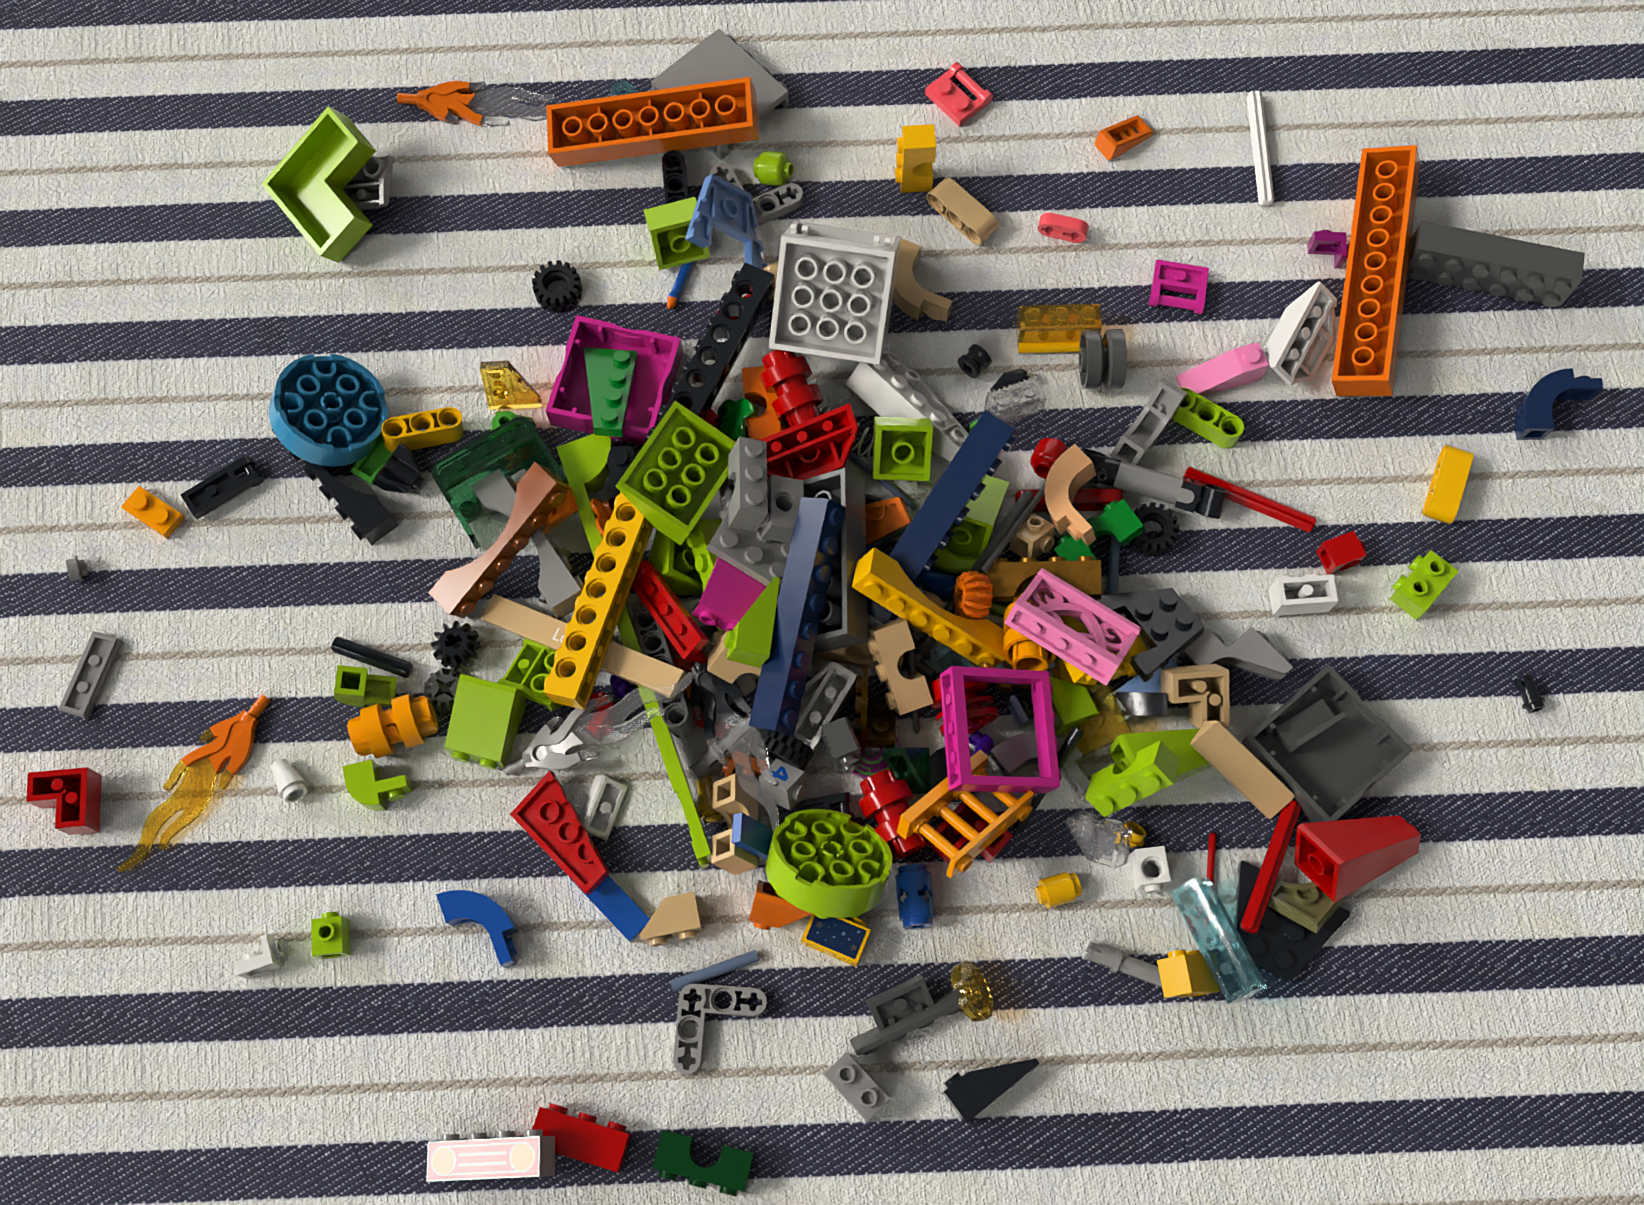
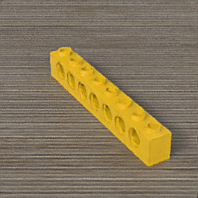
M621 492L615 498L614 510L611 518L605 524L601 544L596 547L595 559L591 569L586 573L584 588L581 595L575 601V611L572 619L565 627V637L561 647L555 653L551 673L544 682L543 692L554 703L585 710L654 528ZM605 592L602 597L598 598L601 593ZM595 618L592 623L588 624L591 619ZM586 644L584 648L578 650L581 645ZM576 670L572 676L568 677L570 672Z

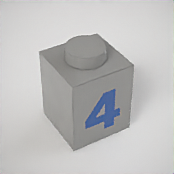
M775 759L759 776L762 797L788 810H791L798 802L802 801L808 792L805 772L779 759Z

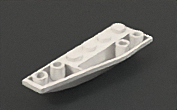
M884 351L879 365L860 362L846 382V385L881 417L930 418L933 425L931 452L949 461H952L969 435L929 387L920 380V376L915 371L908 369L901 362L900 357L893 352Z

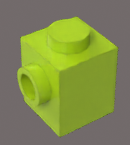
M326 912L321 914V918L311 919L312 956L318 959L350 956L349 919L340 916L339 912Z

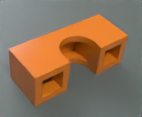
M765 367L741 368L744 398L753 404H760L766 409L760 416L747 418L749 438L760 440L785 430L786 424H780L772 406V402L778 397L776 393L766 392L760 375L766 370Z

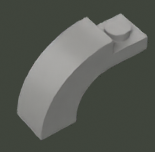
M1167 379L1161 380L1140 415L1118 441L1110 457L1139 465L1165 431L1187 393Z

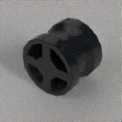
M973 344L968 348V353L961 355L957 362L964 373L976 379L981 374V370L987 368L992 363V360L985 349L977 344Z

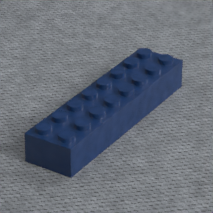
M990 410L983 412L889 555V557L899 563L905 574L917 588H919L923 581L919 578L921 573L927 574L937 561L938 556L935 555L937 549L943 550L953 537L954 533L950 531L953 525L959 526L969 513L970 509L966 507L971 499L973 501L977 500L985 489L986 485L982 483L987 475L993 476L1001 465L1002 461L998 458L1003 450L1006 452L1010 451L1018 439V436L1015 435L1018 428ZM867 597V614L882 624L887 623L890 619L892 621L896 620L899 617Z

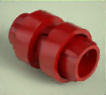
M774 350L762 358V362L766 370L760 375L766 392L776 393L778 397L772 402L778 420H787L790 427L821 415L818 406L824 402V399L817 384L808 385L806 379L812 375V371L806 357H796L794 352Z
M886 769L871 775L859 784L864 797L858 804L866 820L876 819L879 826L874 830L887 842L895 860L907 857L927 845L926 839L921 833L916 834L914 832L906 840L897 833L900 817L910 808L908 802L914 797L905 779L896 780L892 770Z

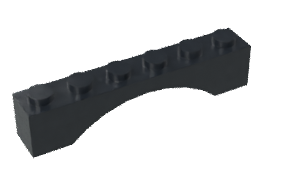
M289 451L297 462L301 460V458ZM303 460L306 464L303 470L312 481L318 479L322 485L318 488L328 501L334 498L338 503L334 508L343 520L351 519L354 525L350 528L360 541L366 538L373 545L399 526L376 495L365 494L348 488L331 476L325 466Z

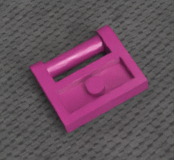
M1156 259L1148 306L1157 307V305L1193 310L1195 314H1202L1209 268ZM1160 289L1194 294L1196 299L1160 294Z

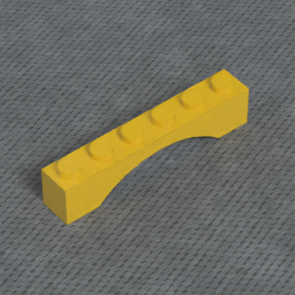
M875 547L856 562L852 588L902 619L907 620L913 626L978 666L980 662L987 661L996 667L1005 660L1003 640L1005 633L1001 627L988 619H966L942 609L928 599L912 583L896 560Z

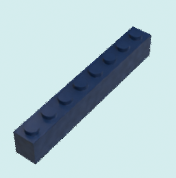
M801 497L777 600L770 657L762 665L748 725L767 732L794 736L798 723L799 711L805 693L807 676L812 662V654L818 636V628L825 605V597L846 507L830 499Z

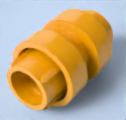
M1019 594L1013 598L1012 603L1005 609L1003 614V629L1005 633L1003 639L1004 658L1013 666V669L1047 671L1048 665L1055 660L1056 655L1004 624L1015 602L1022 595Z
M409 693L393 698L391 700L392 708L383 710L379 703L360 709V716L350 719L347 723L348 733L355 752L361 756L373 754L378 759L395 753L396 743L403 741L408 749L426 743V736L436 733L439 729L437 717L429 697L413 698Z

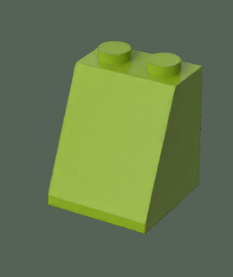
M989 475L985 477L982 482L986 485L985 489L977 500L973 501L971 499L966 507L970 511L959 526L954 524L950 531L954 535L945 547L946 549L962 557L980 556L992 537L1010 482L990 477Z
M460 674L444 747L452 755V759L468 763L469 759L479 761V766L491 770H496L497 766L504 768L508 762L527 704L518 689Z

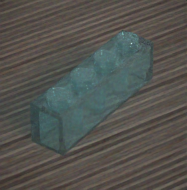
M1194 878L1171 891L1170 893L1227 1003L1242 1002L1267 989L1210 878Z

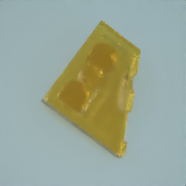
M509 361L480 362V373L489 410L541 407V396Z

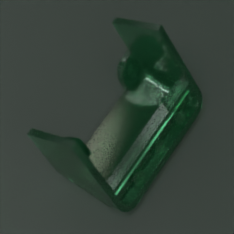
M516 417L440 459L432 468L433 479L475 549L481 546L468 524L480 516L482 506L471 485L498 469L501 470L505 478L509 475L512 476L522 469H525L527 472L534 462L549 468L561 481L569 484L565 474L536 428L525 417Z

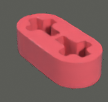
M1055 213L1042 214L1038 224V231L1042 235L1073 243L1084 242L1089 230V225L1084 220Z

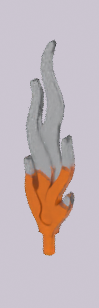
M449 81L426 90L418 91V94L397 93V103L417 105L418 109H423L435 118L449 124L458 125L460 122L457 116L481 127L510 126L509 118L490 116L509 115L535 122L546 120V106H528L517 101L547 104L555 101L554 94L542 95L517 87H498L486 90L485 82Z

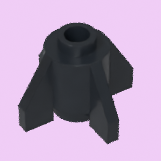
M400 442L384 467L376 474L377 480L374 484L385 491L408 494L411 490L416 492L425 479L421 477L423 470H421L411 450Z

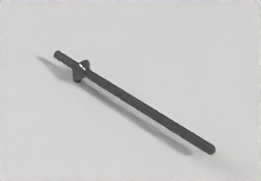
M1026 490L1022 493L970 571L983 572L981 569L1033 499L1031 491ZM953 596L945 606V610L952 614L955 613ZM926 634L921 643L914 644L915 668L918 673L931 680L936 670L922 662V660L925 659L932 662L930 648L936 639ZM908 662L900 673L902 676H909Z

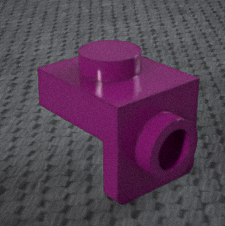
M1314 231L1307 244L1308 254L1334 255V267L1341 268L1345 259H1348L1350 243H1347L1346 232Z

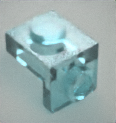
M941 644L933 651L935 656L928 662L931 667L938 664L943 671L951 666L978 667V665L944 644Z

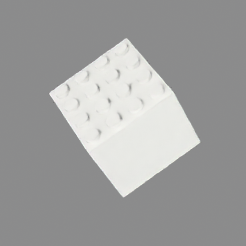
M798 221L791 223L781 236L769 348L879 365L887 343L902 236Z

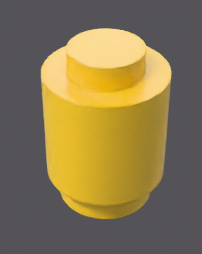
M1063 872L1038 880L1035 894L1039 904H1044L1049 909L1075 901L1076 897L1082 895V888L1074 872L1070 874Z

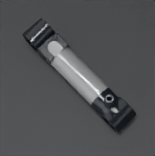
M1081 448L1093 462L1096 476L1090 479L1088 483L1105 484L1174 504L1175 508L1192 513L1195 511L1210 518H1221L1229 494L1227 489L1213 484L1202 483V481L1182 476V478L1113 459L1094 450Z

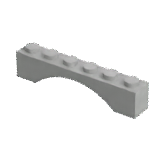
M498 469L471 485V488L489 517L507 524L515 502L517 485L510 475L505 478L501 470ZM543 525L530 538L537 548L540 559L538 589L556 618L560 620L575 610V601L581 595L584 583L578 575L574 578L569 572L573 569L565 555L559 557L555 552L559 547L551 535L545 537L542 532L545 529Z

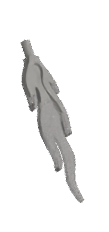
M689 672L679 682L671 686L636 688L620 702L601 712L591 713L595 708L610 703L613 700V696L605 695L588 700L585 710L575 708L564 722L562 717L556 716L539 730L529 747L521 753L522 757L504 766L505 773L510 776L525 768L567 770L590 758L598 757L600 752L596 750H582L574 754H569V752L583 745L612 744L629 738L653 717L666 714V710L664 708H649L631 720L624 721L627 716L644 704L677 696L690 684L694 678V673Z

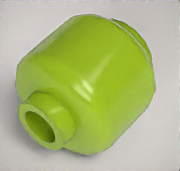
M763 151L754 161L753 172L762 185L782 186L787 183L788 178H792L794 166L784 152Z

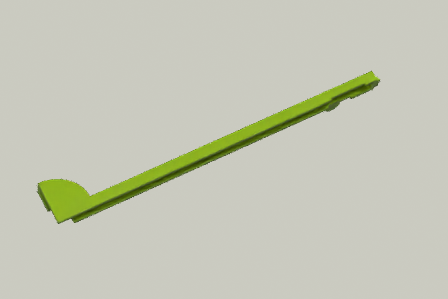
M591 434L556 448L568 483L573 491L579 509L578 512L595 559L596 547L601 544L603 536L596 527L597 516L590 505V494L599 490L606 483L610 473L607 464L608 454L612 446H615L612 436ZM625 602L617 627L624 646L642 653L627 602ZM638 685L673 791L677 794L678 799H680L690 828L689 832L692 838L691 844L699 866L705 869L709 866V862H711L712 849L671 730L662 718L655 692Z

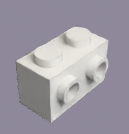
M1310 574L1302 577L1282 576L1277 578L1268 589L1273 616L1329 612L1338 602L1334 574Z

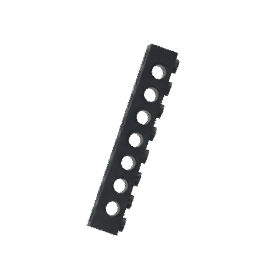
M744 263L741 271L737 270L735 272L730 291L723 294L718 313L716 315L713 314L708 322L706 335L699 338L695 347V355L685 363L683 377L680 382L676 381L673 385L671 399L667 405L664 404L658 414L659 420L655 428L674 401L681 405L692 406L688 410L705 420L775 289L774 274L748 263ZM744 294H750V295H751V296L748 297V298H743V297H741V296L744 295ZM731 316L739 317L736 320L729 319ZM719 338H727V339H728V340H726L725 342H718V341H717ZM708 360L716 361L711 365L704 364ZM697 382L703 383L701 387L692 386L694 383ZM651 427L646 435L645 442L649 439V437L655 430L654 427Z

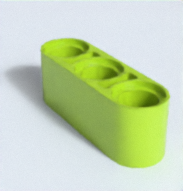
M1180 387V389L1187 393L1182 401L1186 407L1179 406L1173 420L1224 449L1234 447L1243 433V421L1238 416L1191 389ZM1200 415L1207 416L1210 421L1203 420ZM1224 429L1231 430L1234 435L1227 434Z

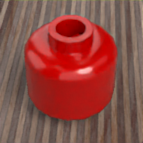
M1044 438L1040 440L1030 458L1032 469L1039 477L1046 479L1054 462L1068 447L1057 438Z

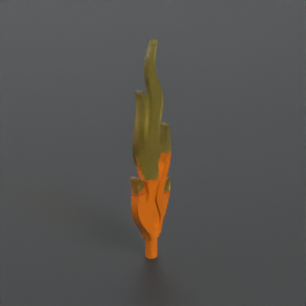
M261 694L247 712L243 710L240 714L213 725L199 737V741L202 743L214 741L190 752L174 767L163 789L166 791L172 790L186 772L182 783L165 802L148 815L136 851L129 859L116 868L118 872L126 871L140 863L147 856L162 826L174 814L183 809V813L161 836L158 847L160 850L165 851L171 839L193 823L206 809L212 797L218 776L224 764L231 759L222 773L219 782L220 789H227L231 780L247 763L250 757L255 730L259 723L257 718L271 702L270 699Z

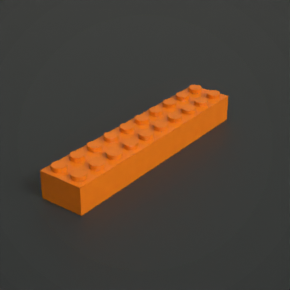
M1417 145L1362 149L1332 373V384L1336 396H1393L1420 171Z

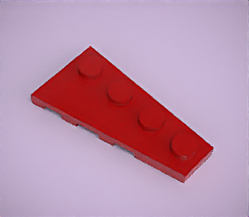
M549 771L510 815L585 894L591 895L610 872L555 773Z

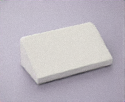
M596 775L579 816L589 835L605 841L608 840L629 786L605 775Z

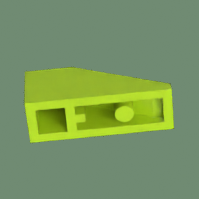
M774 577L734 629L727 632L724 641V647L728 648L727 660L760 668L770 657L780 578Z

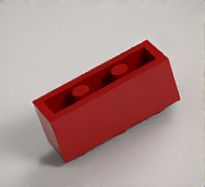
M552 1103L549 1104L548 1109L539 1107L532 1130H543V1136H555L556 1154L614 1172H621L632 1138V1134L625 1133L627 1126L611 1121L608 1122L607 1127L596 1124L597 1117L579 1112L578 1118L566 1115L568 1108Z

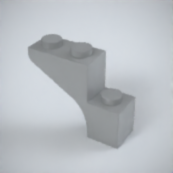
M1252 626L1228 648L1224 645V640L1219 634L1211 632L1206 628L1203 634L1177 657L1185 666L1205 664L1228 665L1275 681L1283 679L1293 668L1288 657L1283 652L1275 650L1269 644L1267 636L1259 630L1256 631Z

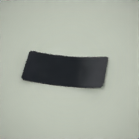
M1115 693V697L1125 708V710H1122L1115 699L1116 715L1167 716V693Z

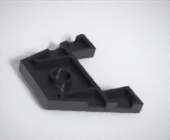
M1173 588L1102 595L1101 600H1096L1118 614L1124 613L1129 621L1141 627L1140 634L1152 649L1132 656L1130 665L1144 682L1150 680L1155 671L1159 668H1164L1169 663V659L1176 653H1181L1204 631V625Z
M1241 860L1238 864L1237 872L1239 876L1238 887H1236L1237 906L1236 916L1234 917L1232 955L1286 982H1290L1344 923L1351 912L1339 906L1316 934L1267 906L1258 932L1256 934L1247 933L1241 928L1240 924L1260 868Z

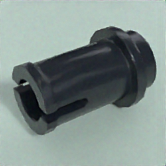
M1531 674L1522 676L1524 681L1520 678L1515 679L1514 684L1524 703L1522 708L1526 709L1528 713L1544 709V702L1546 700L1540 696L1533 676Z

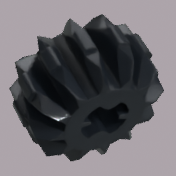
M454 620L452 628L443 623L444 632H434V636L438 640L431 642V647L436 650L433 653L434 658L441 660V664L445 668L452 665L454 670H458L462 662L466 667H469L470 662L468 659H478V654L474 650L481 648V643L477 641L479 637L477 631H471V626L468 623L461 626L458 621ZM458 642L460 646L454 649L453 644Z

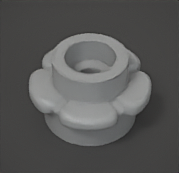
M74 555L73 559L66 560L70 581L79 580L83 582V577L88 576L85 559L79 560L78 556Z

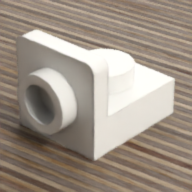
M267 934L260 936L264 953L262 954L259 951L247 954L243 957V961L235 963L237 975L249 979L281 968L280 958L283 957V949L279 940H275V938Z

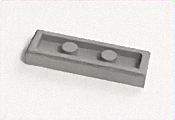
M95 631L92 632L58 708L60 712L89 720L123 641L121 639Z

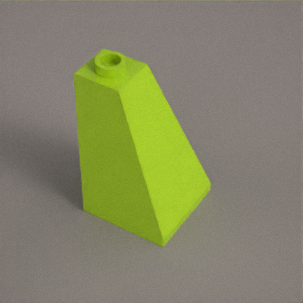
M1199 728L1121 734L1115 738L1108 749L1113 762L1122 771H1125L1134 762L1138 751L1161 740L1180 760L1174 784L1212 767L1190 745Z

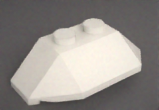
M1321 282L1314 284L1286 307L1263 349L1271 368L1287 384L1312 381L1334 340L1336 321L1334 307H1337V298Z

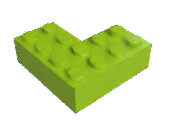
M328 106L261 185L320 256L340 263L372 226V223L343 189L377 150L348 116Z

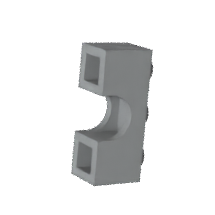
M739 436L728 455V479L736 480L734 493L729 501V527L756 532L768 514L767 442Z

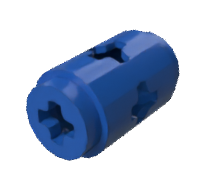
M909 864L898 867V874L895 875L899 921L903 922V928L923 929L933 926L932 919L935 918L931 872L927 871V865ZM926 890L930 894V897L927 898V902H925V899L923 897L924 895H926ZM903 892H906L907 898L904 899L903 903L901 896H903Z

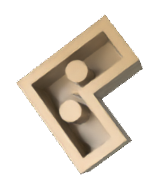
M1217 664L1160 668V693H1167V700L1171 703L1188 702V720L1190 724L1200 729L1204 721H1218L1225 728H1230L1228 669Z

